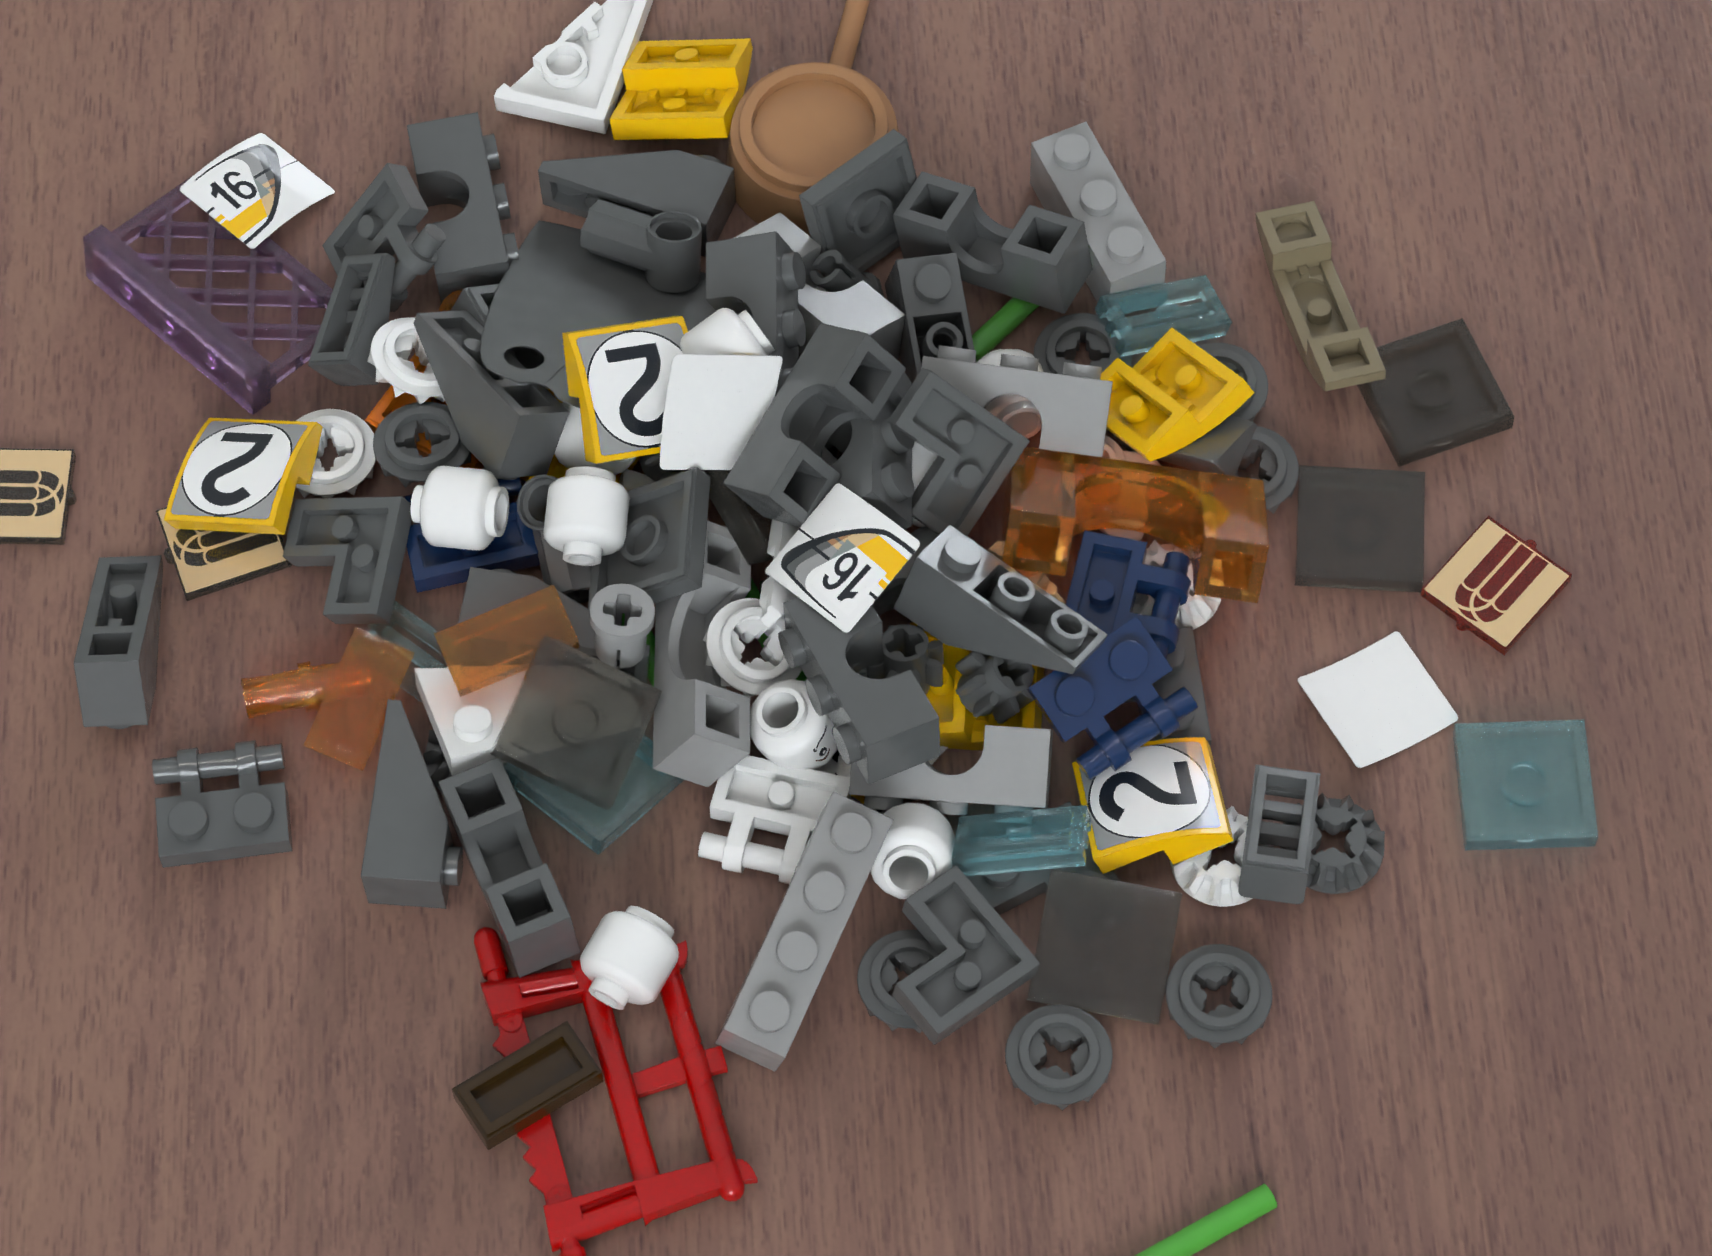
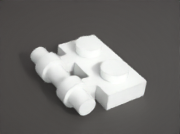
M747 755L717 780L709 807L712 819L731 823L728 837L703 832L698 856L722 862V869L742 873L745 868L779 875V882L790 884L796 866L819 816L833 791L849 799L851 798V795H849L850 778L808 768L790 769L776 765L768 759ZM754 828L788 836L785 850L751 842Z

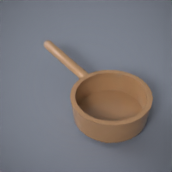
M846 0L829 63L808 62L780 68L757 81L740 99L732 117L726 165L734 168L736 202L756 223L759 224L780 212L810 236L799 195L891 130L895 129L899 132L894 109L885 93L869 78L852 69L870 0Z

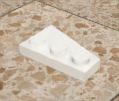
M611 666L414 668L417 690L452 776L500 757L502 763L639 729L638 709L618 666L616 668Z

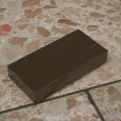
M568 1021L455 1086L452 1088V1093L466 1118L486 1148L490 1150L604 1081L602 1071Z

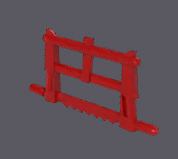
M482 927L477 930L473 938L482 976L487 980L486 982H480L493 1025L498 1026L500 1036L492 1046L504 1058L530 1043L524 1018L583 1003L633 1179L632 1182L573 1197L550 1114L518 1132L517 1137L529 1147L523 1156V1160L536 1170L530 1177L529 1182L545 1198L546 1205L543 1207L552 1252L561 1250L559 1256H587L585 1248L580 1245L582 1241L642 1218L646 1226L652 1220L717 1196H721L728 1202H735L743 1196L745 1191L744 1184L758 1183L752 1167L743 1159L736 1158L724 1115H722L723 1110L715 1083L711 1079L712 1076L728 1072V1067L721 1045L704 1050V1046L701 1043V1036L693 1009L691 1008L683 975L680 973L688 959L686 940L676 944L679 951L678 961L660 991L679 1057L631 1074L613 1008L590 994L588 989L592 981L582 971L580 960L570 959L572 966L570 968L528 974L520 978L519 976L507 978L509 970L497 931L491 927ZM687 1083L709 1162L660 1174L639 1098Z

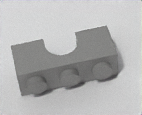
M1087 122L1031 142L1030 184L1044 209L1084 221L1093 268L1085 282L1104 316L1112 321L1163 301L1166 259Z
M779 212L734 237L738 238L777 231L789 247L801 255L805 267L806 281L804 288L798 290V309L805 322L806 341L804 346L799 347L800 354L804 351L819 324L823 323L867 333L894 358H899L905 314L864 280L843 291L825 292L817 290L816 284L811 280L810 271H818L812 265L820 255L821 245L782 213Z
M940 345L937 358L923 356L921 370L922 368L931 370L983 408H986L994 399L1006 394H1017L1030 400L1037 408L1042 422L1039 449L1103 457L1113 381L1100 380L1102 367L1064 362L1063 375L1038 371L1039 359L1008 354H1001L1000 366L975 363L976 350Z
M985 725L984 746L981 757L971 769L958 775L942 773L927 761L868 785L856 762L851 764L849 795L865 796L864 806L877 810H889L893 806L903 804V800L906 798L930 800L929 806L939 810L941 814L968 816V803L995 805L994 818L1033 820L1034 807L1048 808L1053 730Z

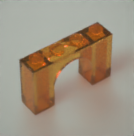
M1032 447L1024 449L1010 470L1003 505L1001 560L1013 569L1065 576L1073 536L1084 532V530L1124 529L1161 538L1177 546L1187 554L1192 562L1194 595L1258 603L1269 550L1264 480Z

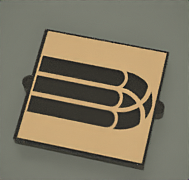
M0 448V544H65L69 506L76 503V496L72 490L76 460L74 449Z
M167 507L156 510L168 548L164 551L167 563L175 565L187 601L292 566L289 561L283 558L285 544L282 536L279 534L175 529L164 521Z

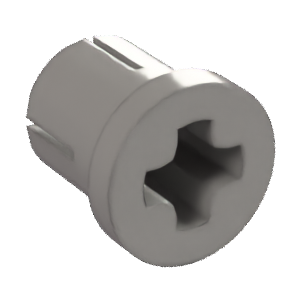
M613 584L604 587L593 597L590 603L589 619L595 631V652L600 661L616 668L617 650H620L619 668L632 667L643 659L646 651L647 634L654 625L655 606L651 597L641 588L631 584ZM622 613H625L624 626H621V625H622Z

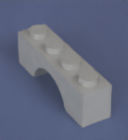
M708 520L702 588L656 603L653 769L705 787L712 785L750 754V697L727 690L726 687H721V677L713 666L706 665L708 653L706 642L703 641V638L716 613L733 601L745 599L751 590V536Z
M833 791L819 816L779 909L717 1037L716 1045H721V1047L774 1072L778 1069L786 1058L894 819Z

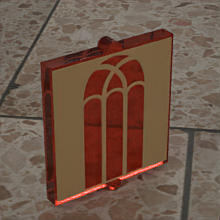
M1488 516L1421 589L1420 596L1454 619L1458 630L1465 631L1468 629L1498 652L1505 655L1571 581L1572 574L1536 549L1537 544L1534 540H1522Z

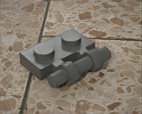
M387 163L322 245L337 276L345 256L388 253L393 256L396 253L398 260L394 267L390 312L398 310L407 299V287L416 276L425 275L438 259L436 251L446 240L443 230L431 223L425 225L421 232L418 233L416 226L429 210L406 166ZM361 280L360 288L365 287L367 280Z
M255 740L236 742L235 749L199 754L198 748L181 749L177 751V757L152 760L153 777L156 785L180 782L181 795L155 798L158 853L163 868L293 851L289 799L285 782L261 785V772L285 769L282 743L257 746ZM238 775L239 788L204 792L203 779Z

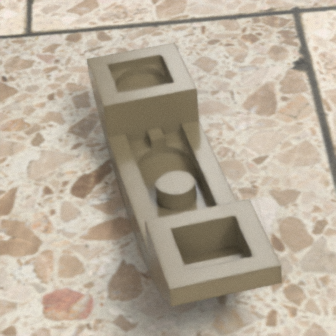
M1315 201L1257 212L1256 225L1277 299L1300 356L1316 383L1326 392L1386 379V369L1368 327L1360 328L1331 260L1332 241Z

